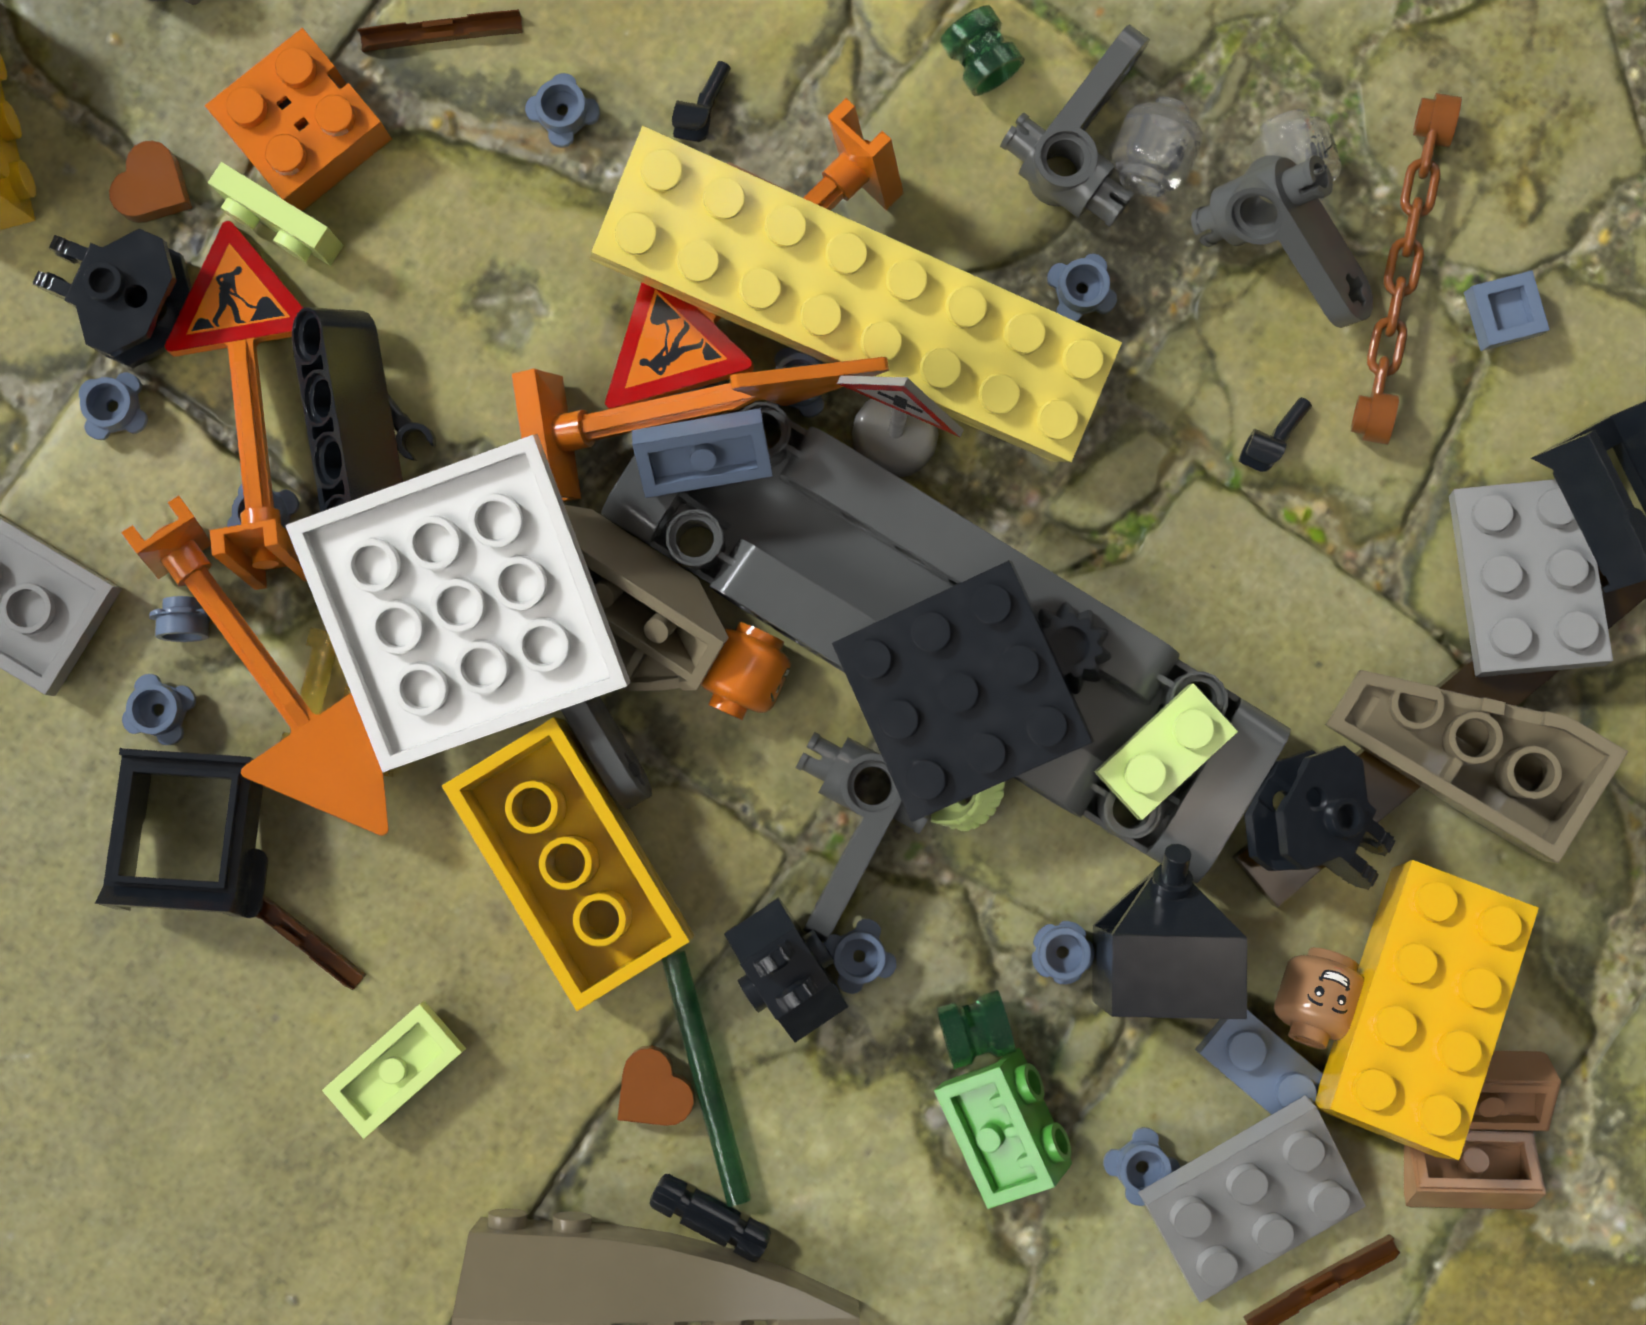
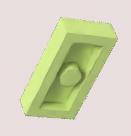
M223 162L219 164L208 181V184L225 200L220 208L223 212L251 230H254L259 222L277 233L273 242L305 263L312 254L331 266L344 246L327 226Z
M1194 683L1189 684L1094 772L1138 820H1143L1238 731Z
M424 1001L322 1091L360 1136L365 1139L464 1052L466 1048Z

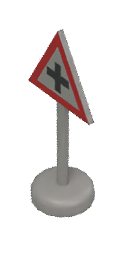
M839 377L837 384L871 398L864 403L855 416L852 429L854 450L897 477L911 476L926 466L935 453L939 436L938 428L958 437H961L964 431L908 377Z

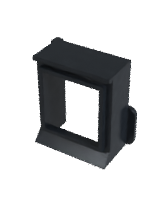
M1646 400L1595 422L1531 458L1554 471L1552 474L1603 576L1605 575L1609 584L1603 587L1605 593L1646 580V516L1640 509L1634 507L1607 453V450L1613 448L1646 514Z
M120 748L119 755L122 758L104 884L95 904L123 911H131V907L217 912L247 919L258 916L263 908L268 868L266 853L256 849L263 786L246 779L241 774V769L254 759L247 756ZM151 775L231 780L218 882L135 877L142 825L146 818Z

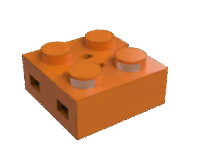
M303 27L204 105L281 199L301 211L305 210L392 140L382 122L349 83L346 84L333 63Z

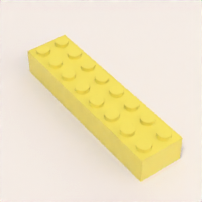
M643 125L590 256L591 261L825 363L887 357L889 371L876 375V377H908L951 418L1053 462H1072L1122 342Z

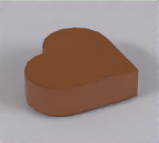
M153 140L143 141L135 145L128 153L126 171L118 174L111 183L109 197L113 207L128 220L137 223L152 221L192 209L181 166L176 156L162 143Z
M653 1045L642 1046L635 1050L626 1060L623 1069L617 1120L669 1126L677 1125L688 1117L695 1102L694 1089L690 1081L683 1075L674 1073L673 1062L669 1054L662 1048Z

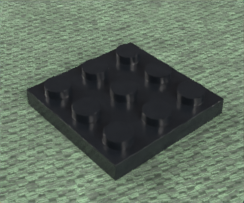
M1010 560L832 643L911 822L1094 742L1017 570Z

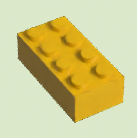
M556 717L551 718L442 785V788L576 1011H579L686 945L695 936L565 720Z
M1410 860L1391 868L1357 970L1364 977L1363 988L1349 1031L1342 1039L1333 1042L1314 1103L1317 1109L1434 1157L1459 1160L1539 908L1415 860Z

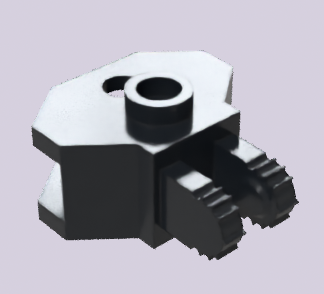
M137 229L104 247L90 243L87 248L54 235L49 249L55 252V255L73 264L78 263L80 267L72 284L55 274L40 271L37 272L32 284L43 291L63 299L77 309L85 344L107 358L132 369L166 351V341L192 289L184 256L179 252L169 249L164 239L141 229ZM165 303L166 314L161 320L157 321L158 315Z
M1343 745L1319 753L1307 750L1275 761L1245 813L1249 857L1267 871L1307 870L1315 866L1324 865L1334 874L1342 877V880H1345L1348 884L1367 890L1371 886L1373 887L1379 874L1356 851L1358 847H1362L1365 851L1367 850L1372 854L1386 856L1387 853L1391 852L1396 840H1394V836L1390 835V832H1386L1385 828L1373 820L1377 809L1368 802L1363 760ZM1277 792H1281L1285 797L1281 800L1277 810H1275L1273 798Z
M779 897L724 933L741 963L740 966L746 973V975L738 979L744 994L758 1013L768 1007L774 1018L779 1021L795 1043L849 1007L847 1000L827 969L828 966L835 962L830 952L814 929L806 935L803 933Z

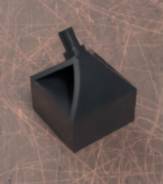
M1171 844L1167 846L1162 864L1125 894L1093 925L1092 1002L1112 1017L1247 1019V937L1193 883V876L1189 871L1192 854L1184 845Z

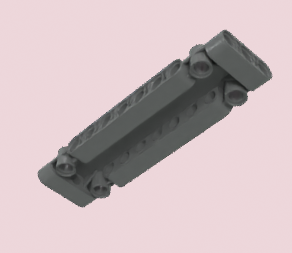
M724 380V381H721V382H717V383H714V384H710V385L703 386V387H700V388H696V389H693V390H689V391H686V392H691V391L700 390V389H705V388L714 387V386H718V385L728 384V383H730V382L727 381V380ZM758 400L737 411L718 414L724 415L761 408L763 423L773 424L781 433L779 442L774 447L768 449L772 477L645 498L635 455L633 456L609 494L601 515L670 558L686 571L692 572L710 583L709 587L734 605L842 672L844 670L832 645L833 642L1008 560L1013 562L1037 617L1040 609L1045 608L1056 613L1065 602L1072 606L1076 614L1092 610L1094 626L1108 630V636L1102 646L1110 652L1111 659L1098 665L1101 675L1100 681H1084L1081 691L1077 695H1073L1094 742L1014 777V779L1080 818L1082 815L1101 826L1107 833L1117 836L1160 864L1163 862L1167 846L1171 844L1186 846L1192 854L1189 871L1193 876L1194 884H1197L1206 875L1217 859L1289 738L1291 731L1289 727L1226 689L1215 675L1204 671L1198 672L1179 660L1180 654L1157 636L831 435L814 427H810L808 430L788 419L786 413L777 405ZM693 527L706 528L714 535L711 549L700 557H689L680 551L682 535ZM1194 683L1238 732L1143 820H1138L1130 827H1122L1113 816L1112 806L1117 796L1094 771L1152 719L1161 703L1165 707L1187 684Z

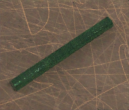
M685 950L674 952L661 959L726 1204L728 1207L741 1205L750 1201L752 1197Z

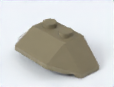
M564 505L631 682L628 686L623 687V689L626 691H663L681 688L682 691L697 690L702 685L729 638L698 578L594 510Z

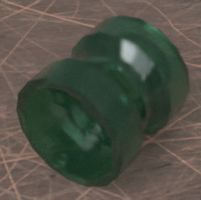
M990 5L981 6L962 16L944 32L940 39V44L951 60L959 61L964 67L962 79L974 96L983 95L1002 85L1019 71L1025 61L1016 44L1012 41L1004 40L1000 32L1002 22Z
M998 990L980 994L975 1003L965 1006L951 1002L936 1007L941 1030L954 1070L972 1065L976 1057L990 1053L998 1058L1016 1053L1011 1027Z

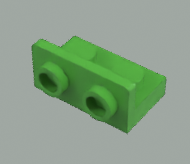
M1020 1048L1006 1052L996 1063L944 1081L934 1090L987 1209L1054 1188L1072 1165L1071 1145L1068 1135L1059 1123H1054L1044 1101V1086L1041 1076L1032 1064L1027 1063Z

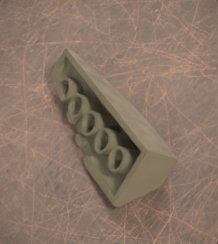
M505 1208L489 1211L488 1217H480L469 1231L451 1325H615L634 1323L637 1325H687L688 1322H701V1325H754V1321L767 1320V1325H860L859 1301L795 1270L760 1258L757 1262H751L734 1253L733 1248L670 1232L610 1223L592 1222V1216L583 1212L555 1213L553 1221L527 1219V1212L524 1210Z

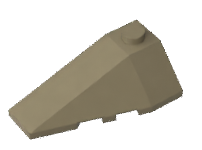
M1364 670L1358 671L1325 724L1486 829L1538 860L1554 863L1560 862L1629 752L1568 716L1527 709L1489 698L1440 689L1439 687Z

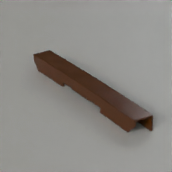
M519 9L467 14V17L409 24L401 22L357 29L361 37L362 52L523 33Z
M264 895L262 911L256 917L263 920L302 950L312 961L343 986L354 990L366 974Z
M1388 1234L1334 1263L1243 1316L1247 1325H1279L1299 1313V1310L1348 1282L1356 1281L1395 1260L1400 1251H1398L1393 1242L1394 1237Z

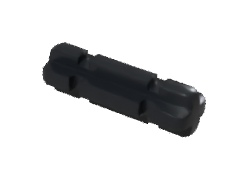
M664 1174L660 1178L650 1197L649 1204L652 1209L669 1218L672 1217L673 1213L681 1217L680 1224L723 1247L727 1243L733 1245L735 1248L734 1253L751 1262H757L761 1258L770 1241L771 1230L769 1227L751 1217L747 1222L740 1218L741 1212L697 1188L694 1193L686 1189L688 1185L686 1182L671 1174Z

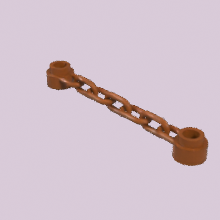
M1436 93L1434 99L1421 98L1418 107L1413 136L1424 137V145L1421 158L1413 161L1405 173L1400 206L1403 212L1408 215L1406 231L1403 238L1396 240L1392 244L1384 273V286L1392 295L1387 317L1380 319L1375 324L1367 354V365L1370 371L1375 374L1371 397L1358 396L1351 425V432L1362 434L1363 441L1388 445L1393 432L1399 405V395L1384 393L1386 378L1399 370L1404 355L1407 328L1405 323L1399 319L1403 297L1414 292L1419 283L1424 259V249L1422 244L1416 239L1419 220L1433 210L1440 182L1439 166L1432 160L1435 146L1449 148L1452 143L1461 108L1462 97ZM1417 170L1420 179H1425L1429 171L1431 172L1426 202L1423 207L1421 197L1414 198L1412 205L1410 204L1412 186ZM1401 248V254L1404 258H1408L1414 250V259L1407 286L1406 278L1403 276L1397 278L1395 285L1393 283L1398 253ZM1384 328L1387 337H1392L1396 329L1398 331L1393 360L1390 366L1387 356L1381 357L1378 364L1376 362L1381 334Z

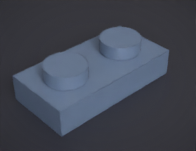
M761 408L632 430V446L645 498L773 476Z
M1248 1010L1247 1019H1220L1195 1049L1271 1115L1305 1095L1313 1104L1315 1103L1317 1090L1323 1074Z

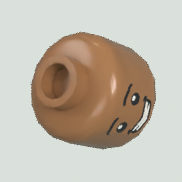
M1315 947L1309 948L1307 955L1294 956L1288 961L1275 1000L1274 1011L1285 1024L1291 1026L1288 1034L1291 1039L1310 1047L1326 1049L1329 1040L1337 1041L1347 1034L1364 984V977L1357 972L1359 964L1356 961L1340 953Z

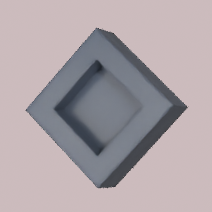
M1533 271L1477 284L1464 292L1480 351L1538 337L1550 330Z

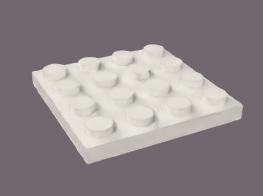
M538 434L530 435L285 525L382 772L621 689L631 683Z

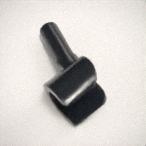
M723 61L717 62L702 92L699 93L697 104L676 101L672 116L674 138L701 142L707 138L711 122V109L731 70L727 63Z
M388 394L393 425L397 432V449L403 457L417 461L415 456L406 447V439L409 434L414 431L423 432L434 448L436 447V437L425 425L413 423Z
M1300 397L1276 426L1272 435L1253 429L1240 453L1239 462L1260 472L1270 470L1274 463L1283 456L1287 446L1286 441L1311 409L1312 404L1306 398Z

